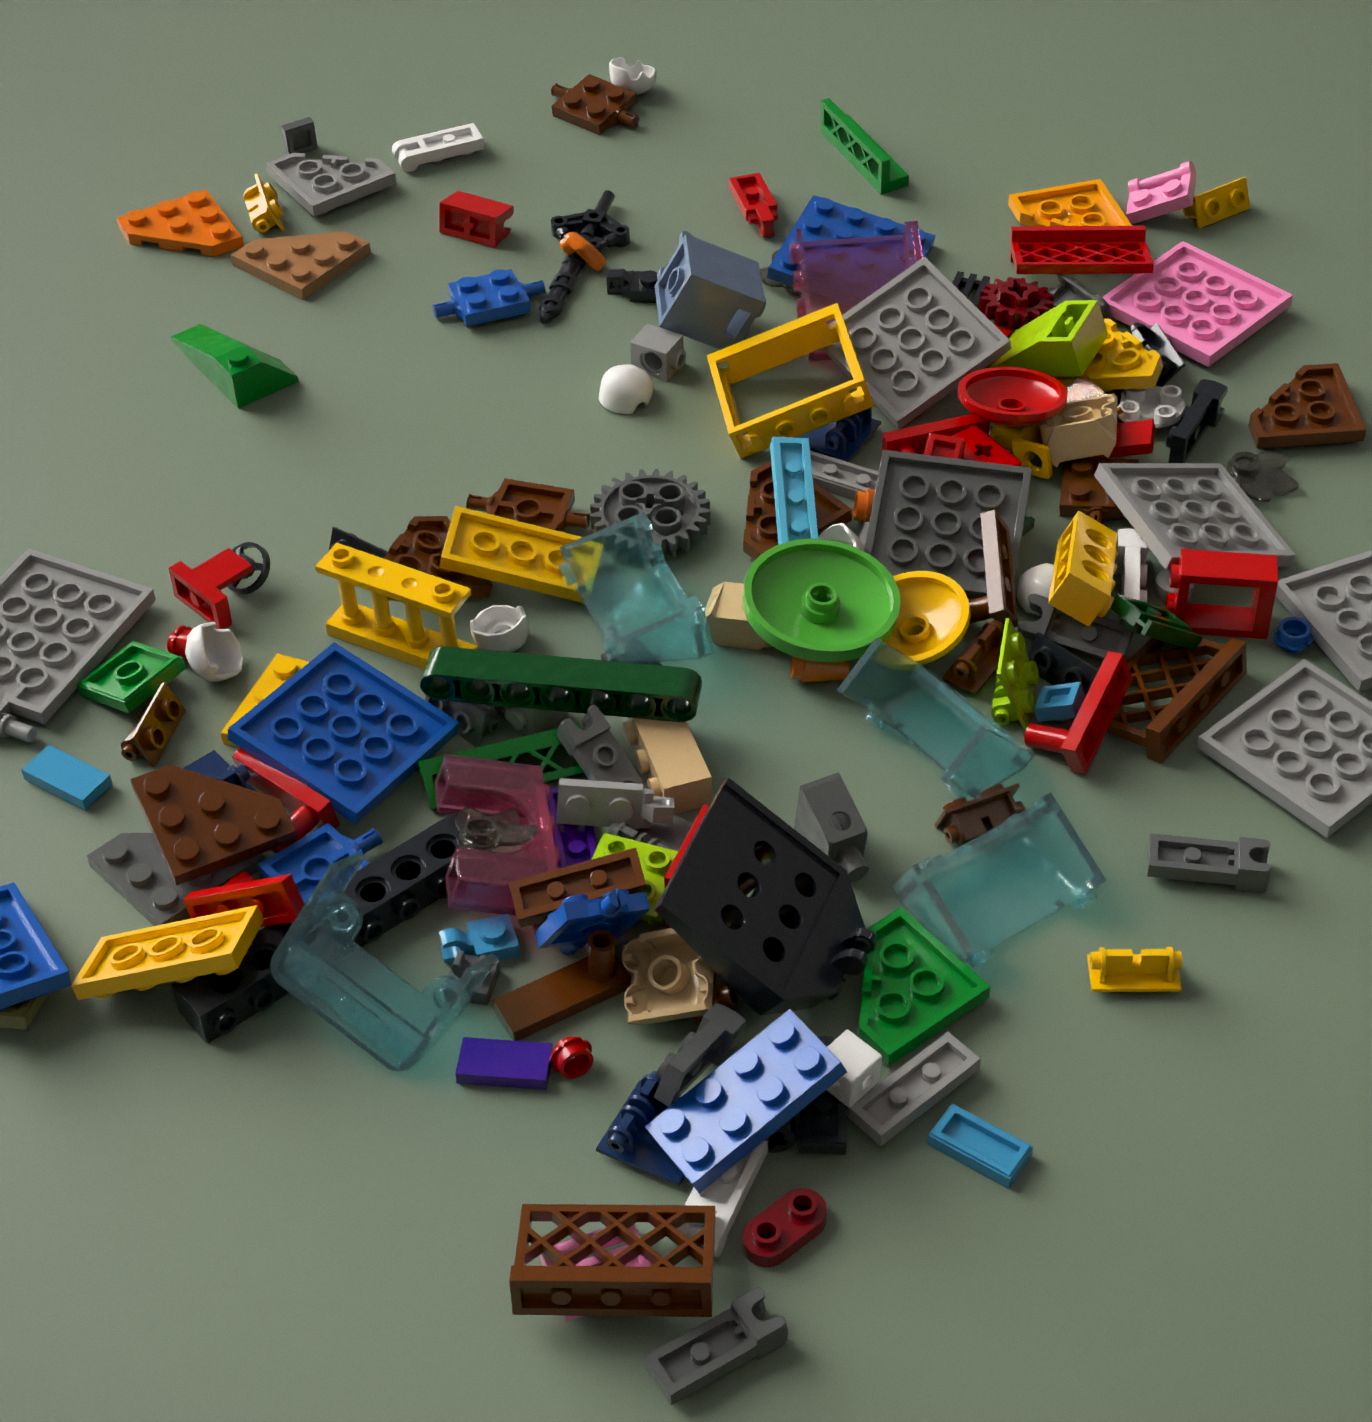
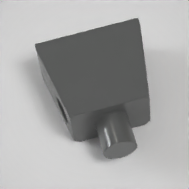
M837 772L801 785L794 829L846 869L850 882L863 878L869 871L863 859L868 832L841 775Z

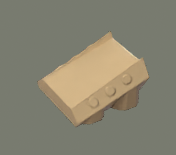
M1115 394L1067 402L1065 408L1060 413L1040 423L1039 428L1043 445L1050 448L1051 462L1054 466L1058 468L1060 462L1104 455L1109 458L1116 445L1117 396Z
M723 582L713 587L700 621L704 637L711 642H715L718 646L755 650L772 647L754 631L745 616L742 605L744 584Z
M672 928L641 933L637 939L630 941L622 951L623 965L631 972V985L624 993V1007L628 1011L627 1024L647 1025L702 1016L712 1008L714 970Z

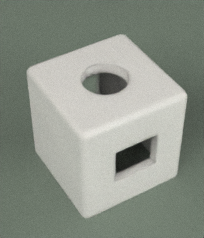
M846 1029L827 1048L841 1061L847 1073L826 1090L848 1108H851L879 1082L882 1055L850 1030Z

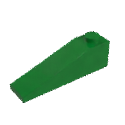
M202 324L171 336L172 343L237 408H241L298 382V376L280 359Z

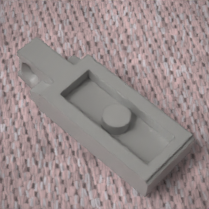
M561 778L559 779L556 823L610 827L614 822L619 824L626 822L632 829H640V827L651 828V823H673L675 803L673 797L653 796L654 790L643 788V784Z

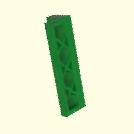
M830 98L821 100V134L880 194L909 186V175L849 114H845Z
M558 728L418 762L420 779L424 781L430 810L584 772L579 765L564 769L549 760L555 749L563 745L557 736ZM549 749L545 757L537 752ZM529 753L542 762L534 776L523 778L510 770L517 756ZM510 758L506 766L497 762L499 760ZM490 763L500 769L502 773L494 786L484 788L471 780L470 777L478 765ZM546 765L556 770L541 774ZM470 768L466 776L457 771ZM451 773L462 780L453 796L437 799L432 776ZM506 774L516 779L515 781L502 783ZM466 784H469L470 786L477 789L461 793Z

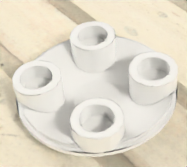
M1174 385L1155 386L1154 388L1144 390L1124 389L1119 408L1117 406L1118 417L1124 422L1153 419L1155 428L1173 425L1180 421L1182 412L1186 407L1184 400L1181 398L1182 390Z

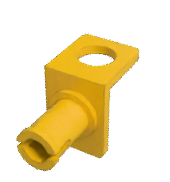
M1040 423L1026 426L1022 430L999 425L992 427L989 436L1003 448L1012 450L1013 455L1022 462L1021 467L1032 468L1031 475L1044 479L1052 477L1051 452L1048 446L1043 445L1039 428ZM1038 455L1041 458L1042 467H1036L1030 461Z

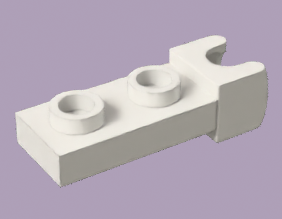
M1119 529L1117 534L1118 555L1114 561L1117 569L1114 574H1121V595L1147 603V590H1140V587H1146L1148 546L1135 529Z

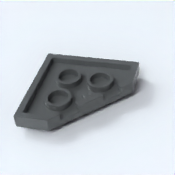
M121 833L88 854L87 858L90 867L153 926L187 920L190 918V915L183 902L186 896L192 891L223 886L239 872H246L252 876L259 871L258 864L265 860V855L261 853L177 886L153 833Z

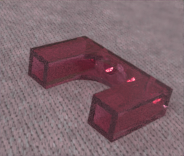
M445 754L434 782L438 813L452 814L460 809L468 817L490 820L512 833L521 846V849L518 851L505 853L456 848L445 875L449 909L494 914L509 913V915L516 916L509 882L556 870L559 862V847L554 845L552 837L554 816L549 814L547 805L550 790L549 785L544 784L542 767Z

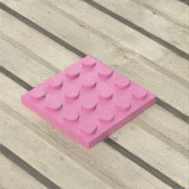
M1182 241L1153 261V273L1134 274L1102 297L1108 303V313L1113 319L1128 326L1140 323L1145 324L1149 328L1158 323L1176 351L1209 367L1289 308L1293 295Z

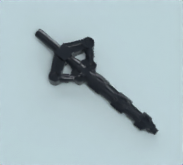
M609 190L603 192L595 209H587L586 212L567 216H555L550 221L551 233L554 237L563 239L566 237V233L576 232L590 242L600 253L601 249L605 247L610 248L614 245L624 247L630 243L629 227L620 224L607 215L615 198L614 193ZM576 251L572 255L566 254L559 273L555 275L549 286L550 292L548 297L544 298L539 306L540 322L542 324H547L561 313L565 305L563 301L566 295L571 293L577 282L578 274L586 264Z

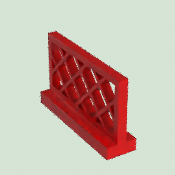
M1011 226L1010 262L1014 263L1016 274L1153 273L1154 263L1145 242V226Z

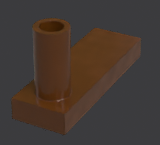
M995 510L980 514L987 596L968 600L971 610L969 624L993 618L1005 625V619L1010 618L1014 628L1018 627L1009 527Z
M636 848L509 882L520 928L532 925L534 933L548 919L547 916L558 909L562 904V900L570 896L586 894L588 899L602 898L603 895L611 892L613 889L617 890V888L627 889L629 894L648 893Z
M600 929L592 932L588 938V957L493 999V1008L511 1039L519 1041L626 991L631 985V976L615 953L614 935L607 930Z

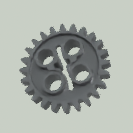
M641 469L639 470L638 477H633L627 472L625 473L624 481L612 478V487L602 485V494H595L594 503L590 504L591 530H594L595 539H602V547L604 548L613 546V554L615 555L624 550L627 551V559H631L635 554H641L642 561H646L649 555L654 554L656 559L661 561L662 553L666 552L675 558L676 549L680 548L683 551L689 552L690 543L700 544V535H707V525L711 523L710 500L706 499V491L698 490V483L696 481L687 484L686 475L674 479L673 471H669L665 476H660L658 469H655L652 475H646L645 471Z

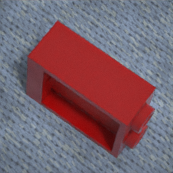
M1181 549L1179 564L1171 565L1169 586L1170 588H1175L1174 594L1167 593L1165 608L1192 628L1191 632L1200 635L1267 639L1278 586L1277 555ZM1190 583L1255 588L1251 607L1187 603Z

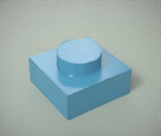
M1081 682L1042 686L1034 707L1038 722L1052 720L1064 722L1075 718L1085 696Z

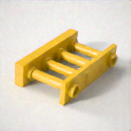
M337 542L315 566L317 573L338 579L342 605L325 623L327 635L425 669L429 653L436 647L447 646L478 649L477 645L457 639L454 618L456 612L471 596V588ZM355 586L371 591L373 609L357 603ZM388 597L404 602L407 621L390 615ZM421 609L438 614L440 632L423 626Z

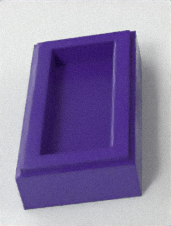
M463 1037L455 1073L456 1082L461 1084L547 1090L552 1064L550 1055L553 1051V1044Z

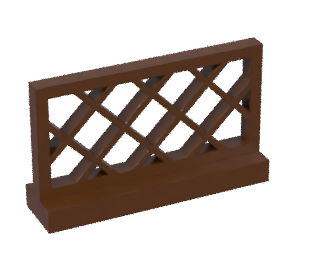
M1232 637L1225 645H1221L1203 638L1196 650L1185 647L1161 650L1160 647L1165 642L1150 638L1127 661L1133 677L1129 686L1137 685L1139 691L1125 693L1107 733L1146 747L1147 758L1162 764L1247 674L1246 642ZM1206 654L1213 656L1211 660L1195 662L1194 660L1195 656ZM1184 658L1188 662V664L1167 667L1166 664L1167 661ZM1159 663L1161 668L1139 672L1141 666ZM1193 675L1191 681L1186 683L1174 684L1172 680L1173 678ZM1165 680L1167 686L1146 689L1144 683ZM1172 698L1167 705L1152 707L1150 702L1158 699ZM1141 702L1145 706L1144 709L1124 712L1122 708L1124 705ZM1150 720L1144 731L1128 725V723Z
M522 1204L514 1265H511L509 1278L513 1315L712 1317L715 1206ZM532 1221L553 1222L558 1227L544 1237H541L531 1229ZM588 1222H601L606 1226L605 1229L592 1238L579 1229ZM637 1222H649L655 1227L642 1238H639L628 1229ZM684 1223H705V1228L690 1239L677 1230ZM567 1236H570L580 1246L564 1256L553 1246ZM618 1236L629 1247L616 1256H612L602 1246ZM664 1237H668L679 1247L665 1257H662L651 1246ZM542 1253L554 1263L551 1266H526V1264ZM590 1254L603 1263L601 1266H576L577 1263ZM640 1254L653 1264L650 1267L625 1266ZM690 1255L702 1264L703 1267H675L674 1265Z

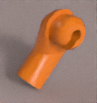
M576 232L566 233V237L560 241V247L565 254L572 255L576 251L595 272L601 270L607 263V259L590 242Z

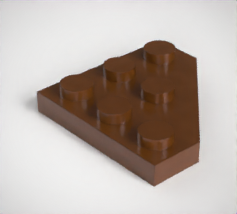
M1338 363L1303 365L1289 384L1284 383L1269 397L1268 403L1262 409L1257 408L1250 414L1248 424L1257 449L1364 441L1366 428Z
M771 460L752 470L750 474L743 552L754 560L768 549L778 545ZM813 481L819 537L824 530L834 524H847L852 521V509Z
M414 516L409 522L406 531L397 537L390 546L388 554L383 558L471 588V596L469 598L489 597L493 586L490 580L439 568L451 523L447 516ZM388 597V601H398Z
M171 764L130 779L134 793L176 886L297 840L296 831L279 798Z

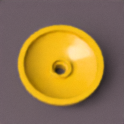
M912 571L893 576L898 586L901 600L897 624L890 638L881 647L867 656L886 666L904 668L930 663L950 652L961 641L970 623V604L963 588L950 577L937 572Z

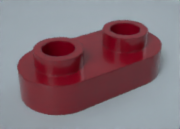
M806 1188L794 1189L786 1193L746 1224L742 1234L743 1252L746 1258L751 1263L760 1267H774L784 1262L824 1230L827 1221L825 1200L819 1193ZM806 1207L809 1208V1210L798 1211L796 1208ZM763 1233H770L774 1235L770 1239H764L760 1237V1235Z

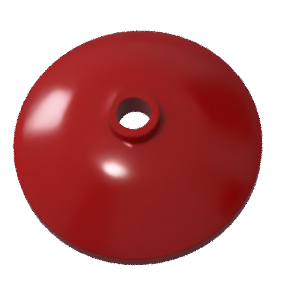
M991 367L977 370L962 378L958 385V398L968 411L992 424L1006 428L1026 427L1047 421L1065 408L1068 398L1066 387L1056 378L1036 370L1020 367Z

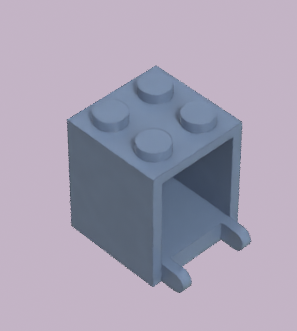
M687 231L681 232L679 246L666 268L661 267L657 273L658 281L655 284L659 327L682 334L704 344L723 349L746 340L754 319L760 317L764 312L766 298H764L763 278L760 275L759 263L695 238Z

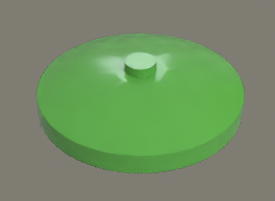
M827 539L793 540L768 549L752 563L747 571L742 594L745 616L754 631L764 641L788 655L816 662L849 661L877 650L892 635L897 624L901 603L898 586L891 573L883 564L861 549Z

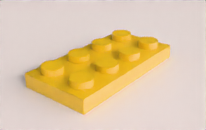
M455 506L439 568L588 604L602 542Z
M258 905L101 937L71 987L78 1000L91 997L104 999L121 991L131 989L144 991L157 984L172 981L184 983L197 976L212 973L217 975L228 974L239 968L264 918Z

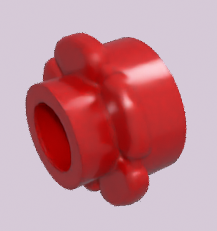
M181 625L169 635L167 641L169 653L181 656L183 660H187L185 649L187 636L192 631L191 627Z
M578 1036L561 1039L555 1045L550 1055L553 1070L561 1073L567 1079H574L584 1075L591 1068L594 1061L590 1042L582 1040Z

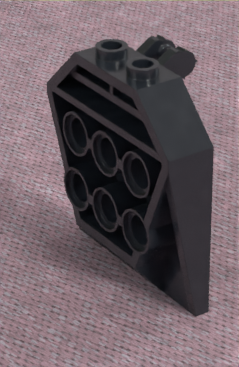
M730 778L725 780L718 789L654 909L760 1016L783 1013L789 1009L792 1011L811 1009L825 999L833 1000L839 995L846 984V979L843 978L844 974L859 975L862 971L864 972L868 961L866 954L874 950L877 942V936L874 931L865 928L847 870Z

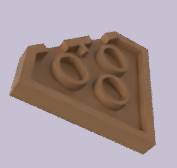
M347 231L254 239L231 254L234 267L304 300L371 253L370 242Z

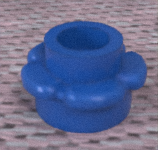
M1298 617L1284 618L1274 630V641L1286 652L1296 653L1303 651L1306 646H1310L1313 642V635L1310 633L1311 627L1304 619Z

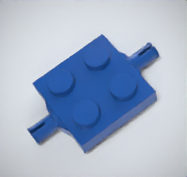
M500 269L492 271L487 275L463 277L456 282L448 283L451 301L433 304L432 307L436 319L455 314L464 321L466 327L530 313L531 306L528 297L546 294L543 280L523 284L517 280L512 269Z
M327 823L259 863L260 875L265 879L291 874L305 903L368 865L369 863L364 859L363 854L381 845L383 840L375 828L352 840L341 835L330 823Z
M617 888V890L613 889L611 892L606 893L602 898L588 899L586 894L565 898L558 909L547 916L548 919L535 931L538 948L559 946L560 951L569 956L570 953L573 955L577 949L584 947L588 943L590 934L596 930H607L615 938H620L650 910L646 892L629 894V890Z

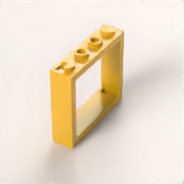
M838 303L707 355L727 430L740 459L770 448L772 437L795 438L875 406ZM833 318L836 319L837 323L827 326L826 321ZM836 342H841L853 380L741 424L731 384ZM727 361L729 366L720 369L718 364ZM857 388V391L850 393L849 390Z

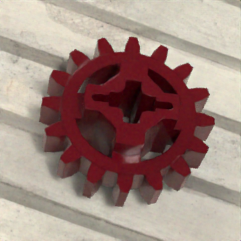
M1007 277L1006 282L995 279L994 285L986 283L985 289H981L979 310L985 313L989 320L994 319V324L997 326L1006 324L1009 330L1012 328L1019 329L1053 309L1054 295L1048 294L1047 287L1038 288L1037 281L1029 284L1026 283L1025 278Z

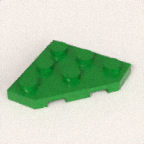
M899 907L868 927L869 930L874 931L876 934L877 942L874 950L866 954L868 961L863 976L858 1037L880 1053L882 1061L887 1066H890L987 1000L990 996V986L902 907Z

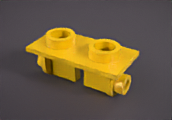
M256 173L254 176L257 184L248 188L243 196L247 209L250 212L249 216L252 226L256 231L264 233L273 226L278 225L283 232L285 228L281 217L284 216V212L276 200L279 196L273 185L269 181L264 183Z
M1239 178L1194 196L1192 206L1183 208L1184 215L1196 219L1197 228L1200 229L1250 209L1247 178Z
M1099 947L1098 952L1087 954L1091 992H1179L1182 990L1179 969H1182V952L1173 951L1172 947H1166V949H1141L1140 954H1133L1132 949H1105V947Z

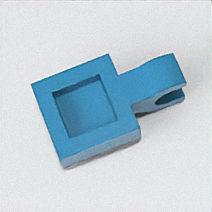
M509 913L466 922L467 932H463L458 928H448L439 932L442 942L440 950L444 963H453L458 951H464L467 955L478 957L486 955L489 959L499 961L520 957L519 943Z

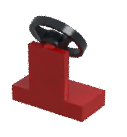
M244 542L232 550L227 548L194 569L179 561L168 568L174 596L208 623L216 622V626H214L216 629H226L233 625L228 598L221 590L228 587L238 594H250L259 589L269 575V554L265 548L254 542ZM257 548L262 554L263 564L255 563L254 559L245 555L244 550ZM254 571H261L253 584L246 588H236L242 579L251 577Z

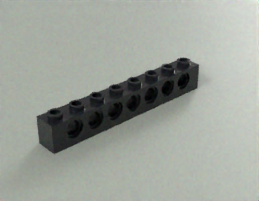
M460 809L456 810L305 902L308 913L299 921L266 926L259 930L239 968L225 975L212 973L197 976L188 982L172 983L171 986L179 1013L207 1044L219 1036L231 1032L243 1021L259 1011L266 1010L275 1001L296 988L306 985L312 978L331 966L341 963L347 956L366 944L378 940L390 929L405 920L413 918L419 911L438 899L448 896L454 889L473 877L483 874L489 867L493 866L490 837Z

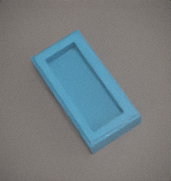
M48 745L21 769L24 779L83 810H86L113 785L109 774L51 745Z
M953 1103L929 1133L927 1145L1008 1189L1031 1159L1034 1147Z

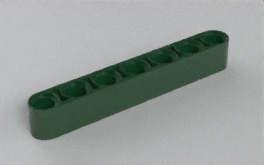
M442 646L432 649L429 653L420 681V688L426 696L441 701L584 714L588 713V708L591 705H595L606 716L687 722L696 716L703 681L696 671L685 667Z

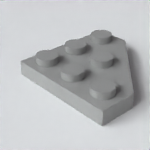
M291 153L266 163L267 174L314 217L326 214L332 209L353 203L359 198L380 192L384 188L396 184L395 172L380 159L366 158L365 163L349 162L347 156L323 155L322 160L306 159L305 153Z

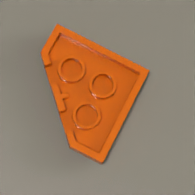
M207 189L193 191L186 196L161 201L157 205L142 210H133L126 215L117 217L120 231L129 244L142 246L144 241L159 243L160 249L184 252L186 248L201 250L202 255L211 257L244 247L241 234Z

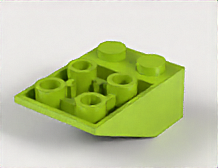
M1098 300L1064 301L1015 330L1008 338L1011 341L1012 349L995 360L989 368L1020 367L1036 370L1052 377L1075 378L1082 376L1108 336Z

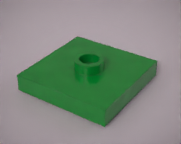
M132 641L78 682L76 686L81 696L130 713L155 694L161 683H169L187 667L181 656Z

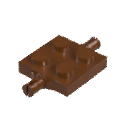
M591 74L587 75L573 88H566L558 83H555L551 88V95L560 98L551 106L553 116L601 135L609 127L617 123L625 124L631 128H635L639 124V116L628 112L638 103L636 92Z
M1081 458L1065 461L1059 505L1060 517H1074L1079 510L1103 525L1104 520L1125 518L1094 474L1099 463H1139V459Z
M504 478L499 490L492 496L482 497L469 494L466 501L467 509L487 512V514L560 532L567 526L588 529L591 520L590 513L570 511L575 502L574 489Z

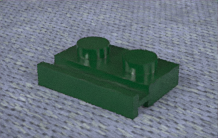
M1119 594L1116 595L1110 607L1122 617L1120 624L1134 633L1143 634L1146 637L1196 650L1203 639V636L1191 632L1192 628L1169 609Z

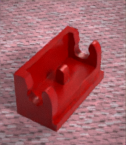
M456 191L439 203V232L496 248L498 243L511 232V228L504 227V223L513 215L514 206L462 191Z

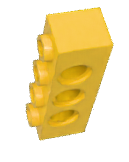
M1078 510L1058 539L1048 604L1088 627L1096 616L1101 618L1105 616L1114 600L1111 592L1116 583L1113 580V575L1117 569L1114 561L1118 555L1116 548L1117 533Z

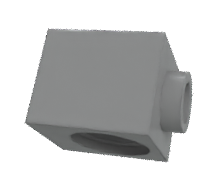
M647 323L630 342L631 365L645 370L651 377L668 382L676 371L681 370L685 364L686 351L684 350L682 334Z

